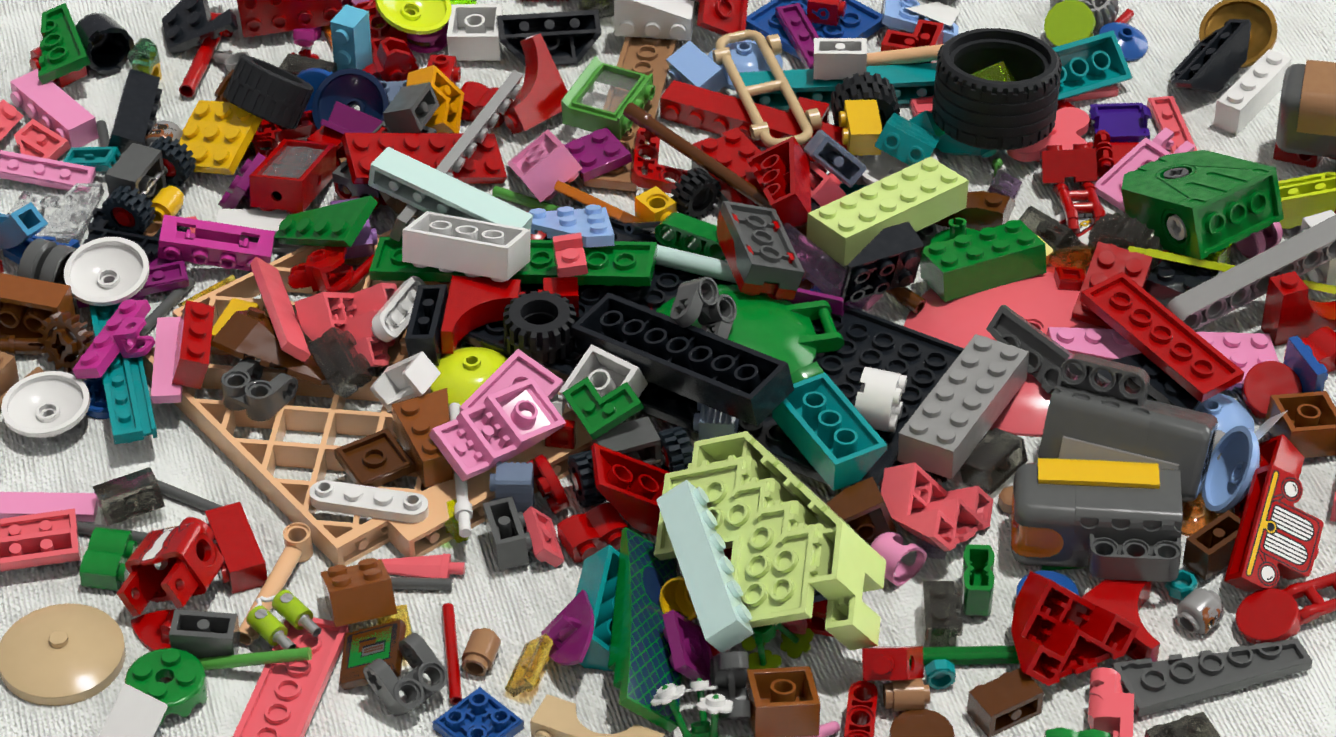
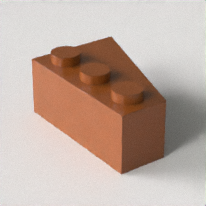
M447 388L391 404L393 430L403 449L415 463V470L424 487L452 480L453 468L429 436L433 428L449 422Z

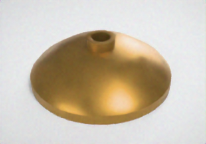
M1223 0L1214 5L1201 22L1199 29L1200 42L1215 30L1224 27V23L1229 19L1250 20L1251 31L1247 61L1240 68L1254 65L1269 49L1272 50L1277 39L1278 29L1274 14L1269 7L1259 0Z

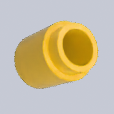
M167 186L162 188L152 200L153 204L150 206L155 207L154 222H163L164 215L175 216L182 208L184 195L179 188Z

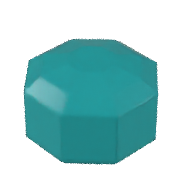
M1179 570L1178 577L1171 582H1166L1165 588L1169 596L1183 600L1191 591L1197 589L1198 582L1194 574L1185 570Z
M947 659L933 660L927 664L924 670L926 684H929L933 689H946L952 685L956 679L954 664Z

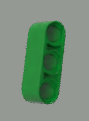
M674 212L655 228L657 241L666 247L726 260L718 241L716 225Z

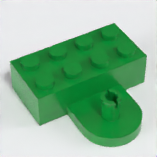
M955 218L956 224H954L953 219H950L948 222L949 229L937 233L931 239V244L924 247L920 260L921 278L944 302L1046 273L1045 243L1021 220H1010L1003 225L986 227L978 231L966 228L967 221L964 218Z

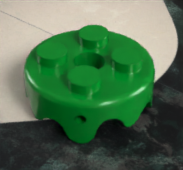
M164 648L148 652L139 657L127 671L125 684L167 704L168 707L159 726L163 724L167 715L178 714L183 718L187 717L197 703L204 705L207 701L204 667L198 658L185 650ZM166 677L173 679L168 683H163L159 681L160 679Z

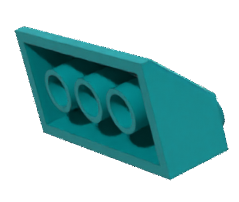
M1114 30L1052 48L1059 55L1062 63L1058 101L1133 78Z
M825 372L794 383V391L772 412V418L833 491L859 482L885 453L888 445Z
M610 544L584 560L576 596L582 589L587 592L594 613L592 639L582 663L579 664L584 668L612 671L608 669L620 554Z

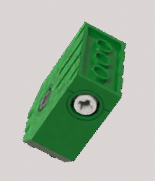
M1207 150L1164 155L1154 162L1151 161L1135 171L1124 174L1121 190L1130 240L1202 260L1208 257L1209 254L1216 253L1228 247L1229 244L1236 243L1250 236V234L1257 233L1271 226L1270 224L1284 219L1276 167Z

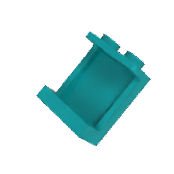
M893 113L878 137L875 147L911 166L930 157L941 138Z

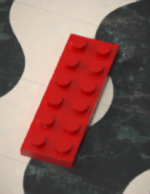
M344 133L341 140L353 184H368L370 164L387 147L436 169L463 133ZM487 133L481 144L476 142L477 147L470 158L465 156V163L459 173H452L454 178L466 184H504L507 175L495 133Z
M1120 272L1081 292L1079 301L1199 402L1202 403L1243 380L1244 371L1124 272Z

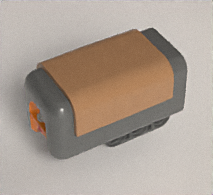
M1306 60V64H1292L1286 69L1280 96L1276 130V143L1282 151L1336 158V62Z

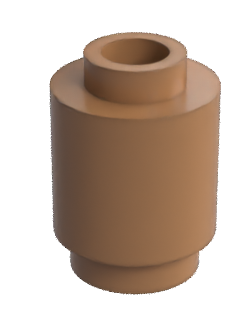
M481 628L472 631L462 655V667L467 673L474 676H483L492 668L501 645L500 638L493 630Z
M922 678L891 680V683H883L884 708L892 709L893 712L924 709L925 704H930L929 684L924 685Z

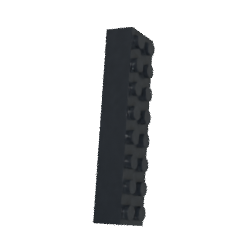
M607 293L571 326L578 353L584 355L592 344L639 367L646 381L755 426H758L794 391L787 362L692 325L682 328L667 315L611 293Z

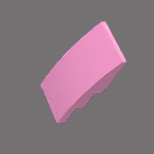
M532 377L487 395L483 403L463 410L456 419L433 428L429 436L463 482L495 467L497 462L501 461L503 463L564 427L566 422Z

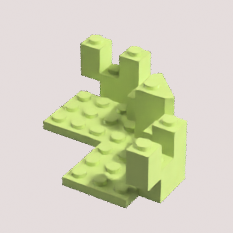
M747 431L695 441L692 463H688V469L665 473L662 495L685 480L689 481L694 487H701L705 491L709 499V503H707L708 510L711 511L717 520L718 525L715 526V529L726 545L725 549L732 548L731 563L734 567L732 575L742 589V603L747 607L752 616V620L749 621L751 628L812 618L816 589L828 600L825 630L849 650L878 646L881 617L862 601L863 592L884 589L886 560ZM661 512L654 556L660 561L676 558Z

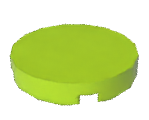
M1064 0L1049 10L1045 18L1044 30L1048 40L1057 47L1092 37L1094 26L1096 27V20L1093 12L1085 3L1078 0Z

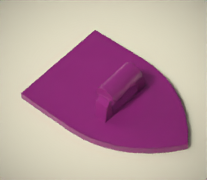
M582 589L541 632L549 657L560 665L571 666L582 663L588 651L594 631V613L587 592Z

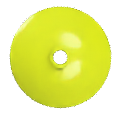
M375 0L379 14L388 24L397 30L414 35H426L441 30L448 23L452 11L450 0Z
M466 347L455 350L453 354H446L440 358L439 365L435 367L441 374L430 386V390L435 392L447 388L448 406L451 403H459L461 406L508 358L499 352L483 347Z

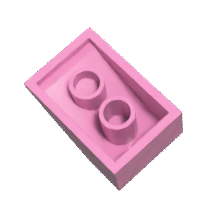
M548 129L507 162L509 167L540 203L543 200L548 201L558 193L554 189L557 180L569 184L579 176V171L582 169L565 145Z

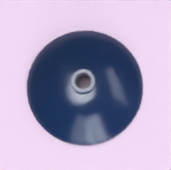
M348 68L336 71L322 81L313 98L312 115L317 129L323 126L320 124L321 120H329L335 103L338 101L352 108L359 106L361 112L384 121L383 112L390 102L386 89L375 76L360 69Z

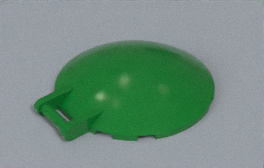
M717 285L719 295L728 294L731 296L737 308L736 318L733 321L727 339L787 362L791 374L804 366L812 364L816 358V353L836 351L844 345L843 337L837 332L830 315L832 312L830 304L826 300L793 304L787 299H772L762 292L755 296L746 295L740 292L738 285ZM676 296L668 300L656 311L671 317L670 312ZM820 319L825 333L816 334L811 320ZM698 320L692 324V326L700 329L702 327Z

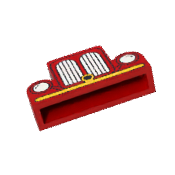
M1273 464L1255 470L1224 582L1245 592L1252 593L1261 589L1273 588L1277 585L1280 577L1290 581L1310 576L1314 560L1319 553L1318 545L1324 523L1322 520L1294 507V503L1298 502L1303 494L1302 483L1294 474Z

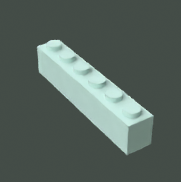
M387 147L370 164L369 186L423 212L429 211L531 229L532 214L390 147Z
M685 480L656 500L704 638L718 651L723 653L754 634L749 622L752 620V616L747 607L742 603L741 596H743V592L733 578L734 567L723 551L726 545L715 529V526L718 525L717 520L711 511L708 510V496L701 487L696 488L689 481Z

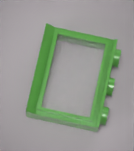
M595 56L561 100L562 124L590 132L607 127L620 140L633 125V122L623 115L625 107L633 102L644 110L647 102L653 99L656 90L655 85H653V74L650 73L648 76L605 64Z

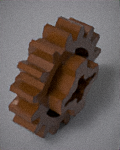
M65 311L64 313L56 312L43 320L44 326L38 330L43 335L38 339V342L44 344V348L40 351L49 355L47 362L54 361L56 370L64 368V372L67 373L72 371L80 357L92 344L93 341H91L90 337L94 335L93 331L86 330L88 322L80 323V315L76 314L71 317L70 311Z

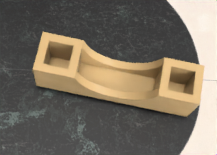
M549 694L546 695L530 720L531 737H665L663 733L637 724L616 734L593 732L584 727L579 721L575 703Z

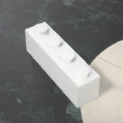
M1269 49L1217 100L1213 126L1237 136L1282 90L1286 69L1291 66L1292 58Z
M218 209L215 222L275 231L276 235L280 223L287 215L291 214L287 213L286 210ZM241 235L240 237L241 241H243L244 238H248L249 242L257 243L259 240V238ZM274 238L272 252L291 253L305 245L280 244Z

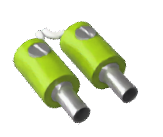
M282 590L268 598L263 596L257 598V605L249 612L246 619L247 624L271 646L279 644L284 650L295 649L296 645L287 637V627L262 606V601H272V607L295 629L302 630L305 628L313 637H317L321 633V628L312 621L313 612L289 590Z

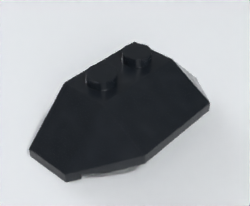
M598 10L499 15L496 17L499 41L525 67V56L520 41L527 37L541 33L555 65L565 66L578 65L602 34Z
M1229 19L1224 23V27L1215 30L1203 39L1171 73L1172 86L1211 93L1222 90L1227 81L1247 61L1251 31L1250 20Z

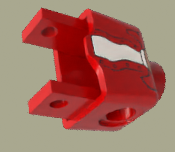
M187 517L178 526L154 530L146 535L126 561L125 567L130 575L116 593L133 617L139 616L149 601L159 603L171 600L176 608H182L191 596L206 593L224 562L223 555L213 542L214 533L207 523L194 517ZM161 562V566L158 570L154 566V564Z

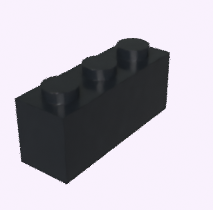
M447 284L418 285L405 336L408 357L423 351L435 366L439 365L442 354L441 328L448 298Z

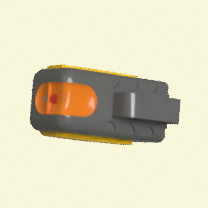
M1038 458L1037 463L1023 464L1017 468L1013 481L1011 508V551L1016 561L1024 565L1088 568L1092 576L1108 580L1171 582L1178 577L1182 552L1181 529L1183 520L1179 469H1159L1158 463Z

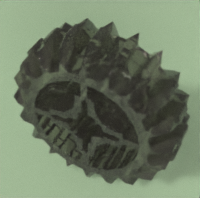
M1115 212L1113 215L1107 213L1104 217H1100L1095 222L1088 236V246L1091 248L1090 253L1092 255L1095 252L1098 241L1114 244L1127 250L1129 246L1162 251L1163 246L1159 243L1160 238L1154 236L1155 230L1148 229L1146 227L1147 223L1139 222L1137 217L1134 219L1130 218L1127 213L1123 216L1118 212ZM1153 257L1150 274L1155 270L1161 259Z

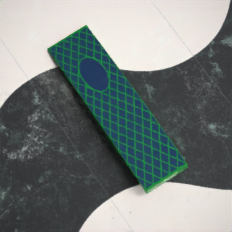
M625 527L621 534L608 669L615 672L613 686L620 690L619 705L671 733L678 727V724L669 704L652 706L651 700L654 699V695L657 694L656 691L663 685L674 683L676 686L681 685V673L676 672L670 663L671 651L663 633L665 624L659 600L660 590L664 583L671 578L677 577L675 558L660 561L654 556L655 544ZM680 698L674 699L680 711Z

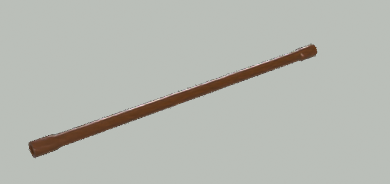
M633 102L625 107L623 115L636 125L645 128L758 206L772 208L764 192L664 126L648 112ZM807 222L802 226L792 228L804 237H807ZM897 287L886 291L896 301L915 314H918L926 304L925 299L907 287Z

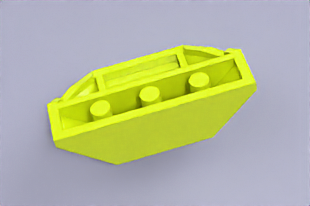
M1324 172L1278 181L1284 219L1279 221L1282 229H1292L1296 226H1301L1302 218L1329 210L1334 212L1336 210V172Z

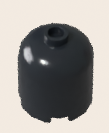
M92 13L86 15L77 23L76 29L91 63L89 67L97 73L111 75L120 72V67L127 60L131 61L133 58L134 41L128 32L113 18L104 13Z

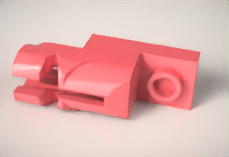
M1104 667L1093 669L1090 673L1087 717L1090 728L1108 732L1111 734V737H1133L1134 694L1123 693L1121 675L1116 670Z

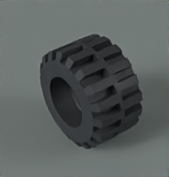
M864 72V75L856 73L850 79L846 77L843 79V84L838 83L835 87L836 91H833L831 94L830 106L836 126H839V111H844L845 100H877L882 130L893 113L900 116V108L893 84H890L886 77L881 79V75L877 73L874 75H870V72Z
M531 291L530 294L523 293L519 295V298H513L510 304L506 305L503 313L504 345L507 348V352L512 355L519 349L541 365L547 362L549 364L555 363L557 359L562 360L566 358V354H571L573 347L576 346L571 326L576 323L574 305L569 304V300L566 297L561 298L560 294H551L549 291Z

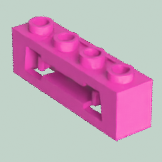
M164 215L159 237L158 258L171 261L184 260V262L198 265H211L225 269L252 272L250 263L255 257L262 259L268 264L271 263L275 231ZM177 226L195 228V234L191 233V230L188 229L186 232L177 231ZM241 235L259 238V240L257 243L249 242L248 238H244V240L241 241L240 237Z

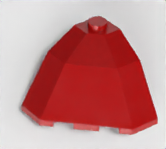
M1030 571L1015 601L1011 634L1022 672L1047 686H1051L1060 682V679L1070 674L1078 675L1097 667V663L1110 658L1114 660L1124 656L1139 627L1123 617L1089 602L1051 579Z

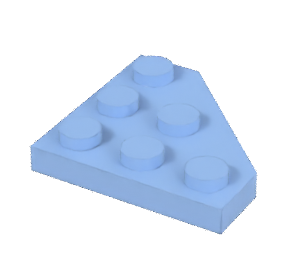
M883 0L882 24L891 30L897 31L901 29L913 34L919 19L933 22L938 21L906 9L919 6L920 3L917 0ZM955 23L952 26L944 24L943 44L958 35L959 26Z
M593 204L585 206L584 209L564 206L559 207L555 211L535 208L528 212L533 215L531 234H537L539 230L547 234V238L552 239L553 236L581 232L583 247L615 246L614 232L606 207Z

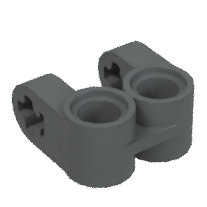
M705 276L680 284L670 316L682 328H686L698 320L702 326L701 329L727 339L733 321L736 318L737 308L733 298L728 294L719 295L716 282L712 278Z
M246 357L228 372L224 373L221 378L223 404L226 408L233 411L246 409V414L251 420H269L293 399L298 389V380L285 373L278 374L270 382L260 380L263 374V366L259 365V361Z
M415 632L399 642L400 652L412 668L401 679H398L389 665L380 658L375 659L363 669L365 679L384 704L386 710L396 716H402L417 708L421 703L441 690L446 685L448 679L445 667L426 641ZM423 673L430 677L431 685L424 681ZM400 690L407 695V703L401 700L399 696Z
M723 652L711 657L710 682L711 686H718V689L712 690V694H721L725 696V700L733 701L732 712L719 713L718 721L747 720L751 718L750 701H748V693L745 688L747 669H749L748 652Z

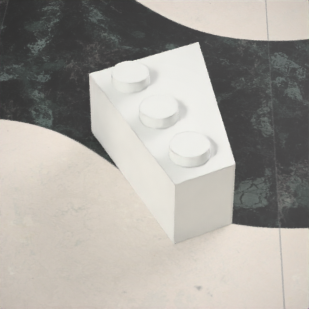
M614 0L615 36L691 41L694 27V1Z

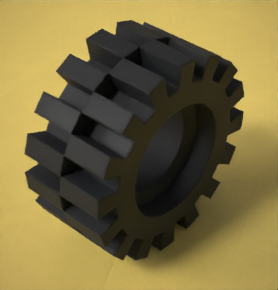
M694 168L693 171L690 169L687 171V176L683 174L680 177L682 179L680 183L676 181L674 184L677 188L672 189L671 194L674 196H671V198L677 202L678 213L700 220L701 216L703 218L708 216V210L710 212L713 211V204L718 203L719 200L716 197L721 196L719 191L721 185L718 180L705 170Z

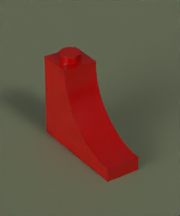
M541 33L520 41L525 56V78L518 97L510 104L504 114V122L512 134L527 131L562 112L561 100L568 92Z
M1295 271L1269 277L1261 330L1264 334H1270L1274 347L1286 344L1289 337L1307 338L1321 327L1329 326L1331 329L1336 330V300L1331 302L1309 300V288Z
M452 275L441 328L442 353L453 354L459 341L475 328L488 323L503 321L506 305L510 304L513 298H519L520 294H526V292L521 291V280L509 279L505 282H495L491 278Z
M1104 579L1083 595L1082 598L1123 617L1139 627L1126 652L1127 656L1133 660L1151 658L1152 662L1157 661L1160 642L1146 630L1139 616L1140 608L1150 599L1152 581Z

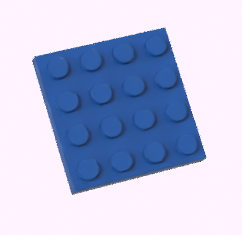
M772 0L746 17L745 29L758 31L765 38L769 35L778 34L782 50L800 59L775 15V8L800 3L807 15L808 0ZM842 0L846 1V11L844 17L840 16L837 26L811 22L820 38H868L885 26L882 24V14L857 0Z

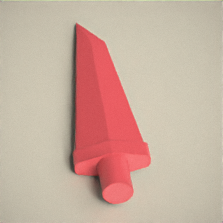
M451 554L381 559L388 574L413 578H449L450 574H465V562H451Z

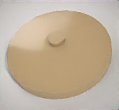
M57 604L40 608L15 622L1 639V679L14 695L33 704L63 706L84 701L106 689L122 670L126 657L123 633L111 616L91 606L83 604Z

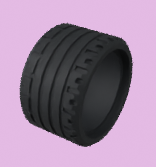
M982 28L960 33L946 41L938 51L932 108L933 119L936 125L948 136L972 147L987 150H1014L1033 145L1047 137L1055 126L1062 69L1061 59L1047 43L1024 32L1002 28Z

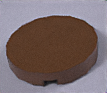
M913 709L901 713L893 720L889 737H955L953 726L949 720L940 713L928 709Z

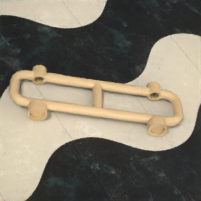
M742 30L728 33L718 38L715 43L716 49L712 50L713 61L717 65H724L753 125H750L752 140L761 139L770 148L790 138L777 139L770 135L768 124L763 121L751 97L781 90L802 130L801 134L794 135L799 145L807 143L812 138L813 131L822 128L821 115L817 108L803 111L775 57V55L782 54V44L779 35L773 34L765 38L758 31ZM745 40L755 41L775 80L745 86L731 58L730 49L726 45Z

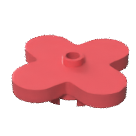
M1061 108L1056 112L1055 126L1047 137L1028 147L1007 150V153L1012 159L1020 162H1040V152L1046 151V146L1062 145V150L1073 149V144H1086L1087 142L1081 136L1086 134L1089 129V115L1079 108Z

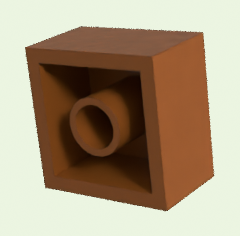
M1326 391L1270 396L1265 421L1288 410L1269 429L1273 438L1284 434L1305 458L1336 455V407Z
M367 558L359 561L357 565L348 567L345 565H335L329 567L328 571L320 572L326 606L335 627L397 614L392 581L381 559Z
M810 666L747 670L746 690L751 709V718L749 719L754 737L819 736L821 703Z

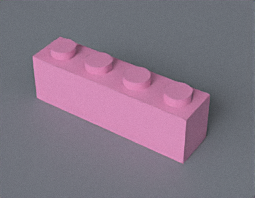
M35 69L10 81L12 90L10 98L13 104L24 110L30 119H34L67 139L71 148L82 147L98 139L96 118L52 81L42 85L38 78L39 70Z

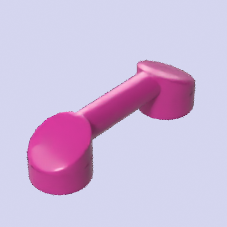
M322 27L293 29V43L302 47L314 45V41L318 40L322 35Z

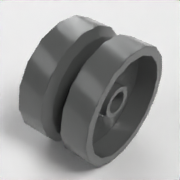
M37 238L25 249L19 263L17 276L66 285L64 281V268L71 254L78 248L61 244L57 245L56 242Z

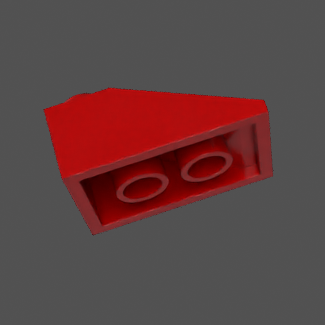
M593 443L591 452L597 490L634 529L657 536L660 509L656 499L662 496L665 473L670 472Z

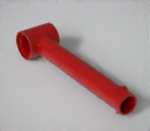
M210 12L212 20L222 14ZM227 29L220 32V37L212 40L210 37L203 39L179 88L181 95L184 97H192L221 38H231L234 31L230 33Z

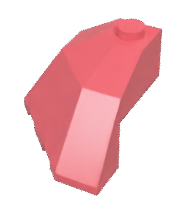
M379 283L355 293L321 292L294 302L296 319L301 326V330L323 353L367 367L388 366L391 358L388 355V349L394 345L395 339L390 342L379 340L374 336L371 327L373 317L397 290L396 283Z
M915 462L884 468L883 481L880 487L882 498L891 518L907 532L947 552L956 548L958 543L965 542L975 536L977 531L984 530L990 526L993 499L978 485L946 491Z

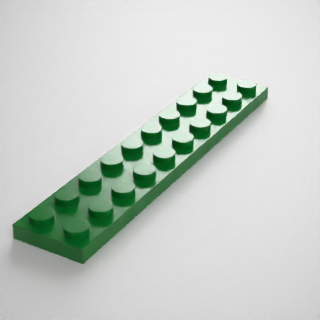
M380 237L369 270L371 280L406 281L412 276H417L423 281L443 283L451 282L452 275L466 276L462 272H441L439 268L429 266L419 268L413 266V263L402 262V238L397 242L391 237ZM531 240L530 262L510 279L521 280V284H543V278L558 277L552 240ZM615 241V246L583 247L588 274L572 276L578 277V285L650 286L657 257V242Z

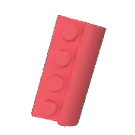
M75 508L0 519V572L81 560Z

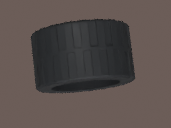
M241 55L223 96L230 103L250 114L279 126L295 129L300 122L314 88L303 79L275 65L248 55Z

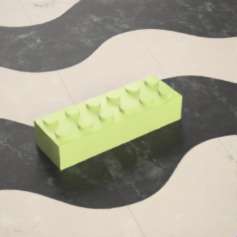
M928 157L809 212L806 241L841 265L846 266L884 228L909 221L915 232L965 209L969 180L936 159Z

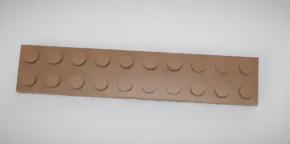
M625 36L616 67L648 76L650 73L653 74V85L656 87L655 95L644 106V110L654 119H657L660 109V97L665 91L669 77L668 71L670 69L666 59L676 52L679 40ZM610 87L603 110L614 113L629 91ZM634 122L631 129L626 131L619 140L631 153V158L635 135L640 128ZM645 139V143H644V144H648V145H649L648 140ZM639 155L644 159L646 158V155ZM632 162L586 182L583 181V186L636 192L638 187L633 184L630 178Z

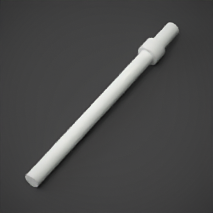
M451 403L449 405L450 421L456 419L460 413L459 403ZM454 471L457 501L454 505L455 519L458 521L459 535L461 537H469L471 535L470 520L473 518V508L468 498L467 480L462 482Z

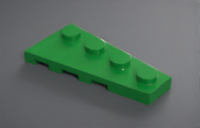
M66 3L43 12L41 19L43 40L40 41L42 56L39 57L41 71L38 72V78L42 85L73 71H79L84 66L91 64Z
M366 196L287 215L280 223L279 230L274 238L280 244L351 247L378 202L372 196Z

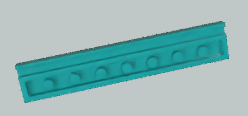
M121 303L109 306L89 305L95 337L98 336ZM119 352L102 375L114 445L144 440V436L153 435V438H157L142 357L123 358L121 352Z

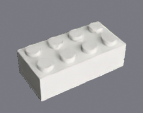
M426 211L402 230V262L413 263V266L419 268L429 266L439 268L441 272L457 271L465 273L468 277L484 276L491 278L495 282H505L530 262L531 229Z

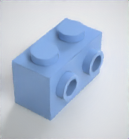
M690 40L666 59L670 69L668 74L672 80L718 92L727 84L722 68Z

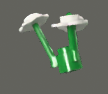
M698 678L695 682H690V689H685L684 685L676 686L674 683H669L656 691L657 694L651 700L652 706L669 704L683 737H719V713L732 712L733 701L725 700V696L709 694L705 697L704 690L718 689V686H709V680L702 681L701 678ZM697 691L698 703L696 708L699 710L700 721L692 723L691 730L688 731L674 699L680 698L685 692ZM706 711L711 714V726L710 722L707 721Z

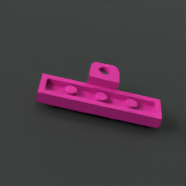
M128 299L119 305V308L106 322L104 328L94 338L92 344L72 369L76 379L101 378L119 352H121L123 358H137L149 353L155 344L154 338L152 336L139 335L143 327L147 325L144 318L151 310L148 300Z

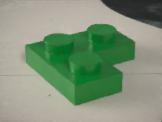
M588 377L562 392L593 440L644 409L628 382H625L602 398Z

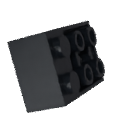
M909 221L884 228L848 264L840 293L844 303L856 302L864 297L882 294L887 290L906 287L914 283L925 245Z

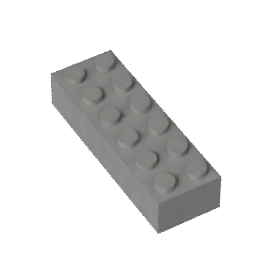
M975 334L899 432L897 461L906 464L915 462L923 470L953 479L1026 381L1029 351Z

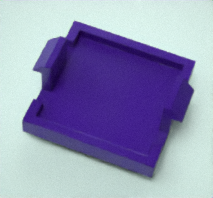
M1143 103L1090 104L1089 112L1094 134L1099 130H1105L1110 134V142H1141L1145 137L1150 140L1147 124L1148 119H1152L1150 109L1143 105Z

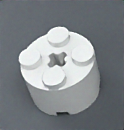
M865 367L860 380L861 383L865 384H862L860 392H857L855 408L873 429L895 433L897 421L902 414L903 402L900 400L906 388L907 376Z

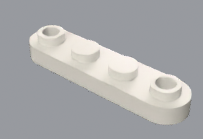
M412 276L404 281L373 317L371 329L377 339L390 342L398 337L409 324L418 285H426L422 279Z
M330 480L316 482L309 491L312 506L319 510L405 523H419L429 515L428 500L425 496L418 493Z

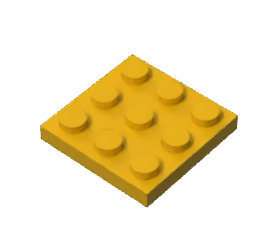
M199 100L182 131L183 134L179 142L181 146L185 143L188 146L186 150H191L193 153L191 157L196 160L194 163L196 167L193 172L234 175L263 119L246 112L230 102Z

